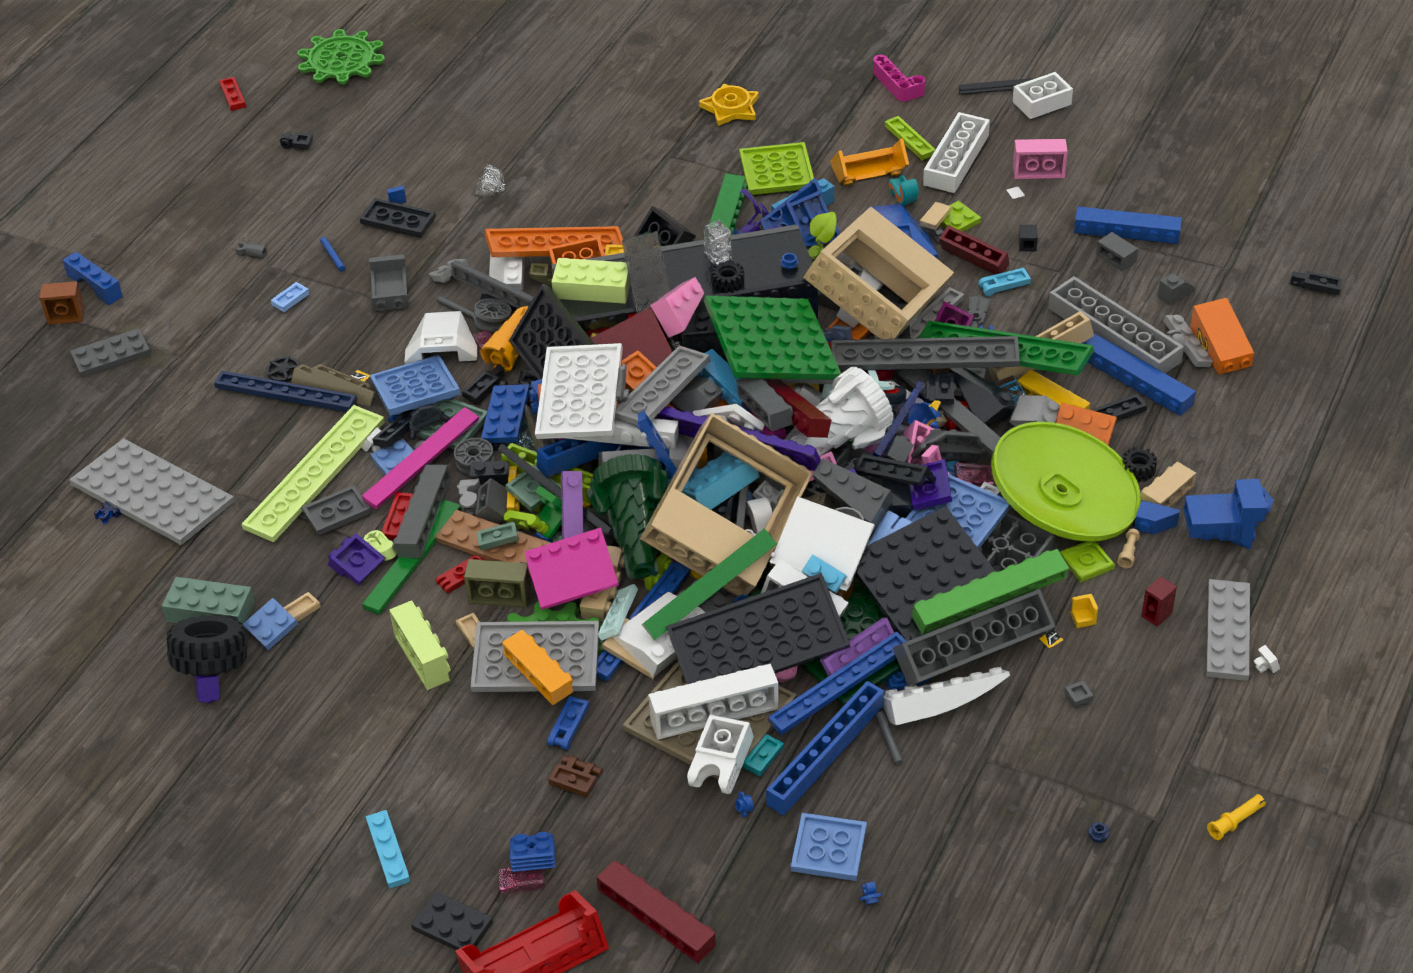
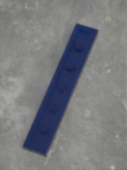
M919 380L895 416L892 425L889 426L885 436L880 440L871 456L881 457L924 388L923 382Z

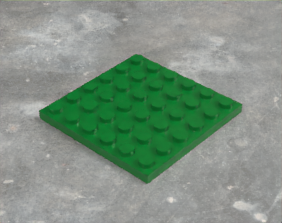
M705 296V306L734 378L834 380L841 374L808 299Z

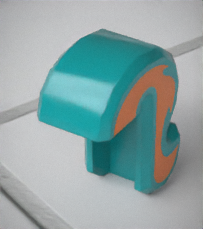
M903 175L897 179H889V191L892 195H895L899 204L907 205L917 202L919 187L916 179L907 180Z

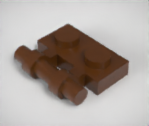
M564 755L561 763L566 764V766L559 763L556 765L548 778L549 784L588 797L597 782L596 776H593V774L601 776L603 768L597 767L592 762L585 763L580 761L578 757Z

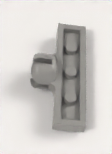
M1166 315L1163 321L1169 328V331H1167L1169 335L1167 336L1184 346L1183 351L1195 367H1211L1213 360L1181 315Z

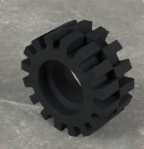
M728 260L725 263L719 262V265L715 264L711 271V281L714 289H719V292L724 290L725 293H728V291L733 293L734 290L739 291L744 284L743 266L739 265L738 262L734 264V261L728 263Z
M1134 447L1133 450L1130 448L1128 452H1124L1122 457L1123 465L1125 464L1124 469L1130 468L1129 471L1133 472L1138 482H1141V479L1144 482L1148 478L1151 479L1156 471L1157 457L1154 456L1155 453H1150L1149 449L1143 450L1144 447H1140V450L1137 447ZM1133 463H1141V464H1144V465H1143V466H1138V465H1135V464H1133Z

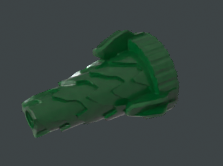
M640 454L621 455L603 462L595 470L590 483L591 488L587 490V496L601 516H604L606 513L608 514L615 540L623 552L627 576L632 580L658 574L656 554H659L658 549L642 541L640 537L657 508V504H659L664 495L667 483V472L663 470L660 462Z

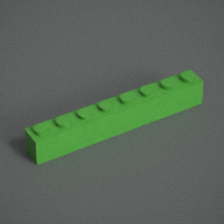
M1058 549L1048 550L1038 557L1027 558L1020 564L1009 565L1000 572L994 571L988 574L987 577L974 579L962 587L959 585L944 594L938 593L929 600H920L914 605L911 616L922 635L1063 580L1067 576L1069 567Z

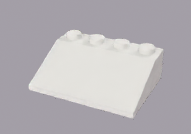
M670 592L664 594L625 623L619 633L612 636L652 677L677 660L668 631L654 641L642 626L646 620L677 597ZM697 607L680 621L705 612L700 607Z

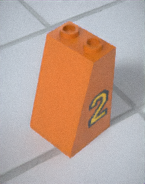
M1223 298L1193 306L1190 329L1213 360L1212 366L1218 375L1251 367L1254 351L1228 299Z

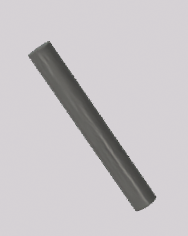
M442 296L438 297L437 302L455 311H461L462 314L473 319L474 311Z
M878 712L876 718L894 763L899 766L903 763L902 757L884 713Z

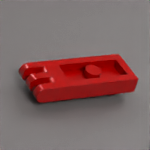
M476 555L469 558L473 560H486ZM469 559L438 576L435 582L446 593H450L464 585V575Z

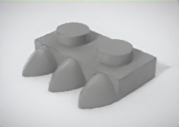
M450 260L447 262L448 265L440 266L439 270L430 272L429 275L434 282L445 283L452 276L451 262L456 260L468 266L467 260Z

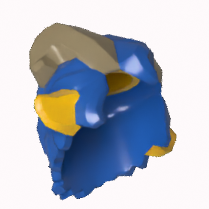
M934 401L931 404L922 402L911 405L907 423L911 425L916 420L931 428L939 429V427L946 424L947 419L943 411L938 410L941 404L940 401Z

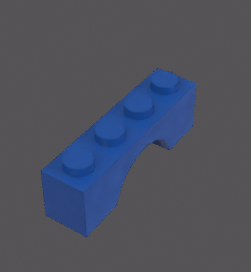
M77 251L62 260L67 276L77 282L83 279L87 281L94 289L98 298L106 304L111 305L123 297L119 281Z

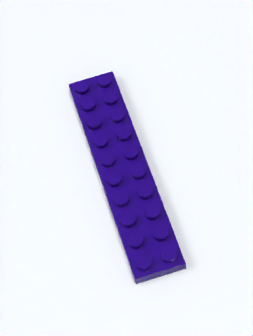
M670 406L664 407L654 417V419L679 421L678 434L693 438L708 418L706 416H695L689 411H677ZM736 425L743 432L755 436L758 441L773 447L775 451L788 456L792 461L805 466L810 471H815L821 461L816 448L811 445H800L793 440H782L775 435H764L760 431H750Z

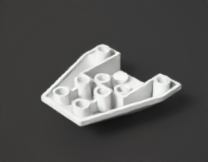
M461 311L425 313L405 350V365L422 360L424 353L457 351L459 361L477 360V344Z

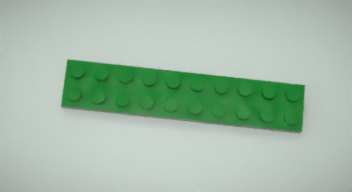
M929 321L918 337L1018 336L1020 367L1079 376L1094 352L1093 345L936 321Z

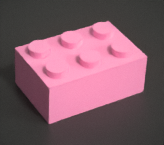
M1066 139L1015 140L1013 157L1014 179L1065 178L1068 152Z

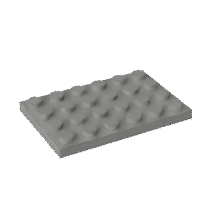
M599 621L477 622L471 692L538 691L508 660L503 652L502 642L520 630H523L527 635H531L540 648L543 647L552 660L558 662L563 672L570 674L573 679V691H596Z

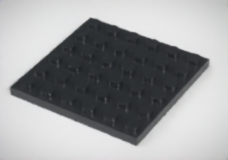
M944 506L866 546L855 575L896 632L906 641L922 636L921 631L911 616L913 607L918 601L929 600L938 593L944 594L956 586L960 585L962 587L974 579L987 577L988 574L995 570L949 509Z

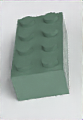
M175 577L162 604V609L166 622L179 623V621L187 620L190 617L217 615L235 618L243 624L248 620L255 600L252 588L248 586Z

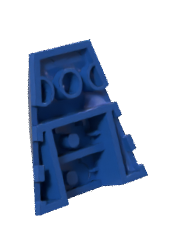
M816 177L762 218L760 222L763 229L776 227L779 224L782 227L798 225L806 247L818 245L816 237L810 233V223L815 216L829 212L821 196L823 192ZM837 225L835 235L828 243H831L841 234Z

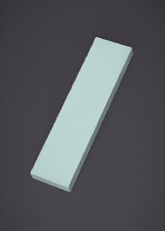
M635 584L617 591L598 633L601 641L619 633L638 591Z

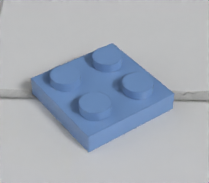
M404 439L393 443L392 446L382 448L370 455L372 461L386 475L410 455L413 449Z
M274 598L243 623L246 630L267 650L272 648L299 624Z

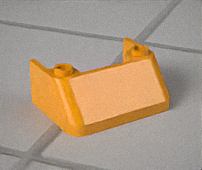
M903 138L899 139L893 147L843 156L841 150L830 160L831 168L839 183H843V186L851 185L853 181L888 174L897 176L909 165Z

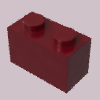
M1161 576L1145 590L1141 617L1157 627L1173 613L1177 586Z

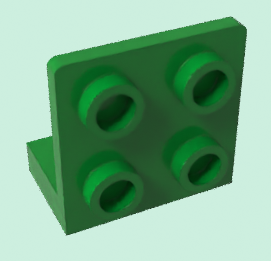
M539 485L535 492L540 495L539 500L546 505L537 517L540 521L548 524V531L542 535L550 540L562 524V500Z

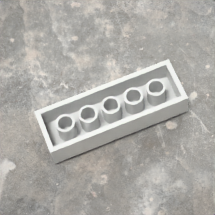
M958 112L924 168L923 185L955 193L989 136L990 120Z
M771 664L649 694L650 719L657 740L705 728L709 715L738 720L779 709L778 681Z

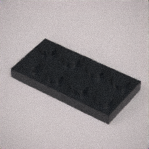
M374 198L359 219L360 224L422 237L436 218V214L434 211Z

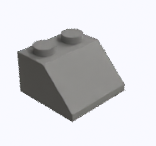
M1020 395L1009 423L1015 427L1030 422L1055 423L1060 405L1047 396Z

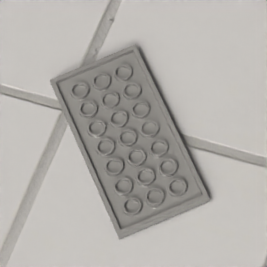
M124 438L69 479L71 486L179 545L184 544L235 502L234 496Z

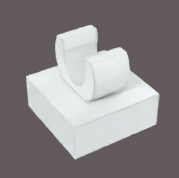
M376 428L361 446L364 451L367 452L372 448L376 452L381 449L379 446L374 445L372 440L373 437L381 432L380 429Z
M1264 645L1258 649L1260 657L1256 658L1254 663L1259 672L1262 673L1268 668L1273 673L1280 669L1278 660L1268 647Z

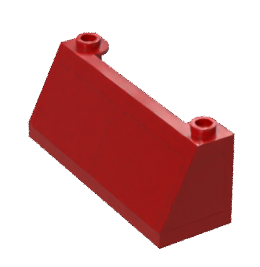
M574 890L560 899L558 903L559 913L482 952H479L475 945L470 944L456 950L455 953L463 973H563L609 949L597 911Z

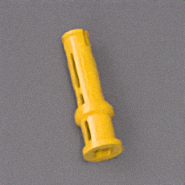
M1256 794L1232 812L1221 814L1220 819L1208 823L1207 830L1215 840H1221L1224 834L1236 830L1238 823L1266 805V802L1263 801L1264 798Z

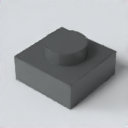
M1084 681L1065 687L1064 693L1074 707L1093 701L1094 695Z

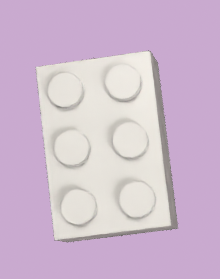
M1056 72L1014 86L1013 103L1029 119L1071 105L1073 88Z

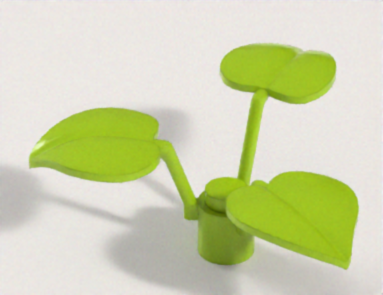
M835 212L819 214L810 223V233L816 237V243L818 244V246L814 245L807 250L812 259H816L824 249L820 241L828 243L835 235L837 225Z

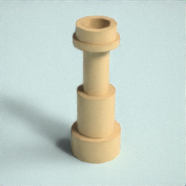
M1129 529L1126 533L1127 544L1124 545L1117 561L1118 565L1122 568H1131L1135 560L1134 545L1140 538V533L1136 529Z

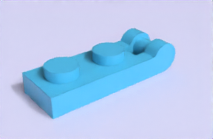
M1024 268L981 278L978 281V285L983 289L985 296L990 297L995 292L1030 284L1031 278Z

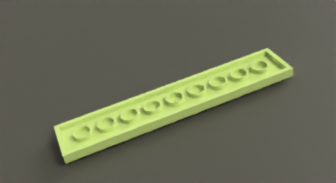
M353 405L242 523L243 530L275 542L302 513V507L310 504L361 449V446L371 433L385 423L384 417Z

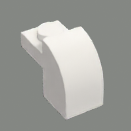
M766 497L747 501L748 506H746L745 514L750 516L753 531L759 533L766 527L773 513Z

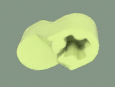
M374 530L364 536V540L385 557L384 561L390 560L397 555L393 542L388 540L381 531Z

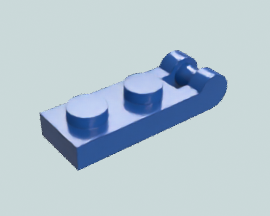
M569 696L548 737V745L561 746V749L569 750L572 739L589 708V701ZM562 734L565 736L564 738H560L559 735Z

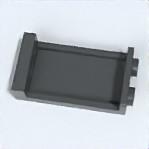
M404 254L369 258L373 312L408 308Z

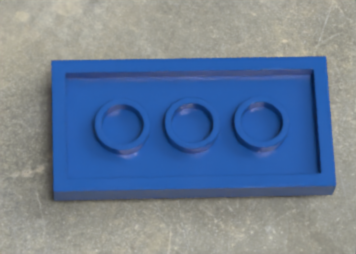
M529 384L493 386L481 436L482 439L490 443L519 442L525 417V405L528 404L529 390H531Z

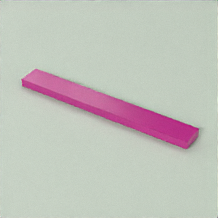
M464 407L364 493L362 500L377 510L422 471L425 465L430 464L477 423L479 416Z

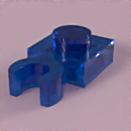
M104 502L102 504L103 508L97 509L94 512L95 518L101 517L103 524L107 523L111 516L117 518L123 514L119 508H113L108 502Z

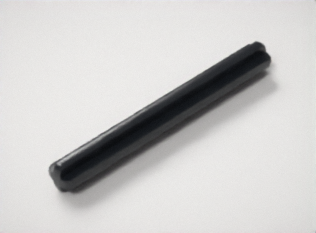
M1036 78L960 84L958 89L960 94L1012 90L1014 86Z

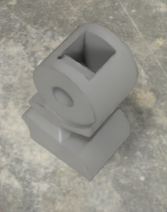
M479 479L460 480L457 486L462 512L473 516L476 511L478 489L481 486Z

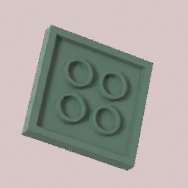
M444 399L433 405L443 411L450 419L464 407L479 416V421L448 447L454 450L460 442L473 438L485 423L486 410L458 400ZM436 421L420 429L416 436L427 440L445 423L443 421Z

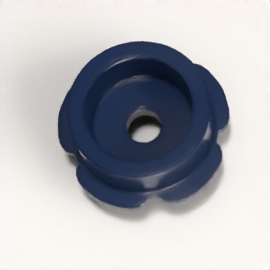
M1100 822L1092 823L1091 827L1088 828L1091 840L1096 843L1106 841L1110 836L1109 827Z

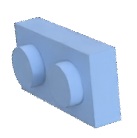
M295 282L271 300V304L280 311L285 312L308 296L309 289Z

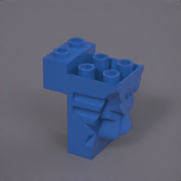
M1235 480L1233 494L1185 496L1183 511L1190 538H1202L1203 540L1216 538L1220 541H1232L1236 545L1251 549L1252 540H1255L1256 537L1255 527H1258V521L1265 520V515L1269 512V503L1265 501V488L1261 487L1260 480Z

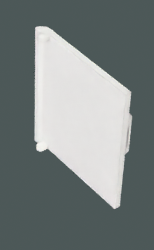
M797 496L776 549L771 553L772 558L769 562L776 565L781 559L803 573L802 569L813 554L847 576L840 589L847 591L875 525Z

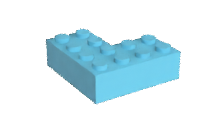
M725 451L717 459L709 461L705 467L701 469L695 467L681 493L711 510L760 476L758 470ZM668 475L666 489L672 480V478L670 479Z

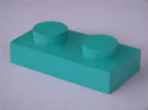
M765 734L744 760L743 768L761 777L784 749V743Z

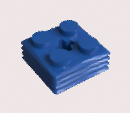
M539 832L532 836L517 834L510 839L511 871L522 872L554 868V835L548 832Z

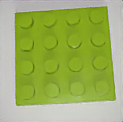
M805 142L739 149L745 181L748 183L747 190L752 195L800 190L814 179Z

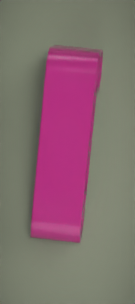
M876 55L874 57V75L899 101H909L925 94V77L916 75L906 78L885 55Z

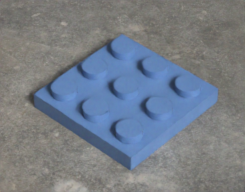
M802 813L791 871L857 881L867 822Z

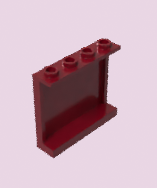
M651 307L590 338L595 345L621 343L623 348L621 361L638 350L656 367L673 352Z

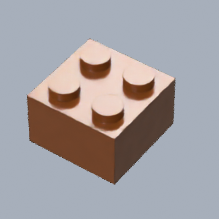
M77 281L41 285L40 301L48 325L83 322L85 306Z

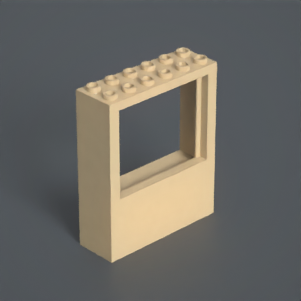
M870 207L820 252L803 278L878 338L896 339L932 302L954 272L879 212ZM843 251L908 304L900 310L836 259V257Z
M713 413L709 415L699 428L640 537L642 541L702 576L754 537L751 533L681 493L708 442L713 443L786 487L765 527L776 543H778L797 496L801 498L813 474L805 466L795 463L788 456L780 454L773 447L763 444L755 436L748 435L738 426L728 423L721 416ZM776 545L722 588L736 596L748 595L756 587Z

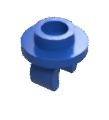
M875 882L862 884V891L865 896L860 897V901H865L866 905L879 902L878 898L882 897V893H876Z

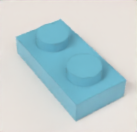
M813 554L802 569V572L809 577L822 573L828 589L834 593L838 592L847 578L844 573Z

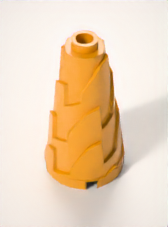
M528 306L517 309L508 321L506 320L499 330L483 345L480 355L488 365L492 362L495 364L493 368L499 364L504 367V372L511 371L519 353L509 342V339Z

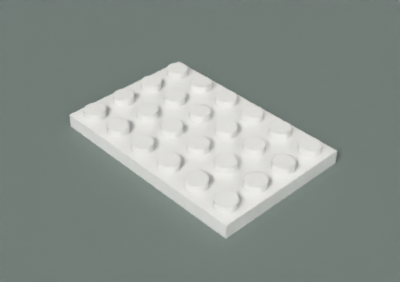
M621 343L547 347L535 429L536 439L613 436L617 403L618 368L621 366L623 350Z

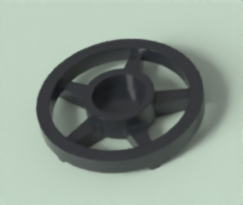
M290 356L280 357L270 361L266 368V373L271 380L288 382L292 380L293 375L289 377L287 375L291 373V370L300 366V364ZM293 362L296 365H289L288 363ZM272 366L276 367L274 371L269 373ZM274 375L284 376L285 378H276Z

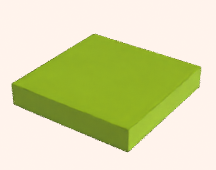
M1086 541L1060 552L1070 571L1080 583L1113 570L1115 567L1113 561L1096 541Z

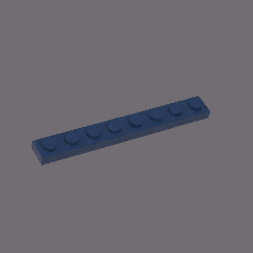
M221 371L214 382L215 388L344 412H348L357 401V397L354 394Z

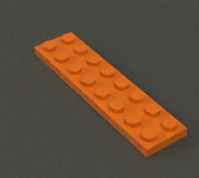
M618 226L485 229L484 233L491 257L549 256L548 247L598 236L600 237L604 253L606 245H625Z

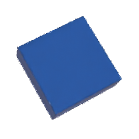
M403 186L387 189L390 202L399 204L406 202Z

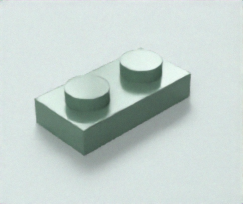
M515 521L477 531L478 544L481 551L519 541Z

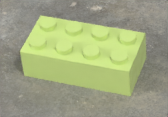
M558 258L552 278V291L558 299L626 304L632 280L631 265L626 262Z
M411 600L390 609L394 636L425 688L429 690L450 681L448 672L451 669L446 660L448 659V653L444 647H440V641L436 633L432 634L428 620L424 621L420 607H416Z

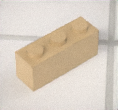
M1176 462L1172 467L1169 466L1160 477H1156L1151 485L1143 488L1140 494L1141 501L1171 507L1194 487L1196 472Z

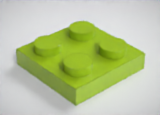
M958 200L949 205L951 206V212L942 221L940 226L946 229L950 225L964 232L981 223V217Z

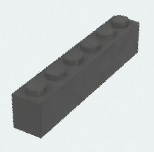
M425 465L423 472L420 473V480L418 485L415 486L414 495L409 501L408 510L404 513V520L400 524L398 535L393 541V547L397 551L398 558H421L440 504L443 502L451 481L447 465Z

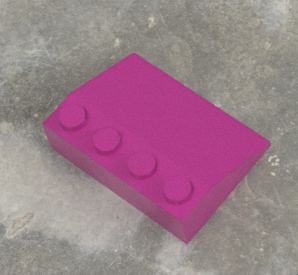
M601 527L524 552L541 610L619 586Z

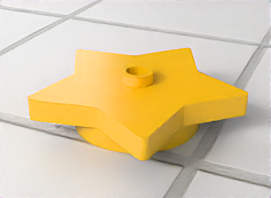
M723 84L721 88L714 91L711 97L699 100V107L713 113L718 126L734 119L756 120L752 106L759 98V92L747 91L739 86Z

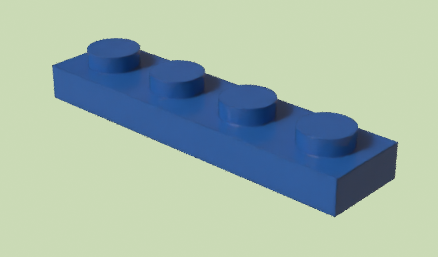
M644 410L638 413L637 427L641 433L644 432L646 434L648 445L651 448H655L657 459L660 463L665 464V470L671 479L677 468L670 459V450Z

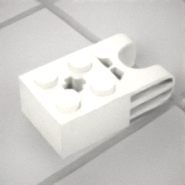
M709 715L695 749L696 754L688 771L689 786L700 787L707 777L717 775L719 776L718 783L721 792L731 794L754 738L749 722Z

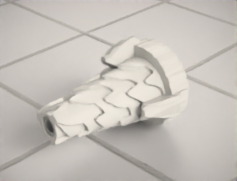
M850 367L834 379L833 390L829 392L830 395L816 406V408L832 419L828 438L806 437L798 429L794 428L784 439L786 441L793 440L804 446L807 444L816 448L819 456L825 454L833 447L834 449L838 448L848 440L850 442L853 440L852 448L854 450L879 443L885 437V430L893 422L892 407L883 390L870 375L860 368Z

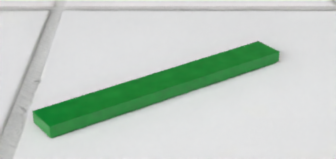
M444 499L440 504L421 558L399 557L362 603L363 609L379 615L383 612L437 542L436 534L456 510H462L461 505Z
M764 528L646 620L642 626L655 641L667 631L666 626L679 622L777 545V543Z

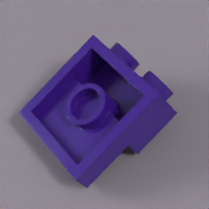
M355 533L351 538L347 537L338 550L334 549L329 554L328 565L342 577L346 575L359 586L384 562L385 557Z

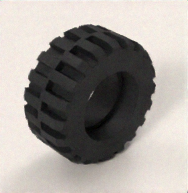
M217 615L190 617L187 620L179 621L178 624L175 623L167 632L169 664L175 671L185 675L209 676L214 674L220 675L224 672L228 673L232 669L239 668L247 658L246 628L239 620L237 621L232 617L228 618L227 616Z

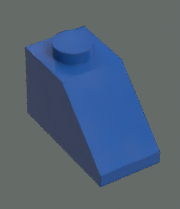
M1142 500L1136 515L1134 529L1149 534H1156L1176 527L1179 521L1180 510Z

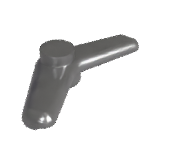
M624 363L618 368L616 389L618 405L624 400L628 401L629 389H625L626 365Z

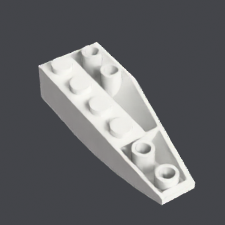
M1001 667L989 669L987 673L976 672L963 678L955 677L948 681L935 682L918 687L916 684L909 687L905 686V690L897 691V689L885 691L883 708L889 722L894 725L936 716L976 699L1009 677L1010 673L1009 671L1002 670Z

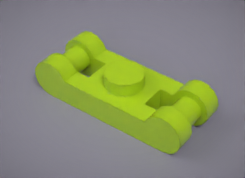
M508 510L504 514V520L508 523L515 521L518 530L521 528L529 530L531 528L536 529L540 534H545L548 531V524L540 521L534 514Z

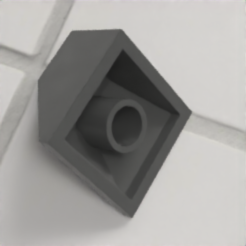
M694 377L670 402L681 412L689 411L693 413L696 410L716 407L720 404L723 391L711 379Z

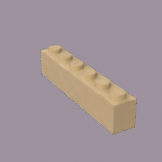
M1079 311L1035 337L1083 343L1093 337L1094 333L1090 319ZM988 367L994 382L1012 375L1018 380L1030 369L1035 370L1026 367Z

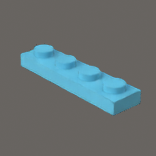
M387 810L366 816V821L389 889L409 883L410 877Z

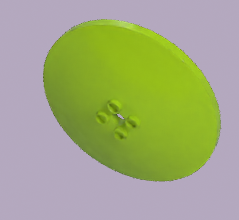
M1054 422L1021 424L1010 429L1000 438L992 454V475L1005 500L1032 524L1060 537L1078 541H1102L1114 538L1132 525L1141 504L1138 482L1133 472L1129 471L1130 468L1124 469L1123 459L1107 444L1080 429Z

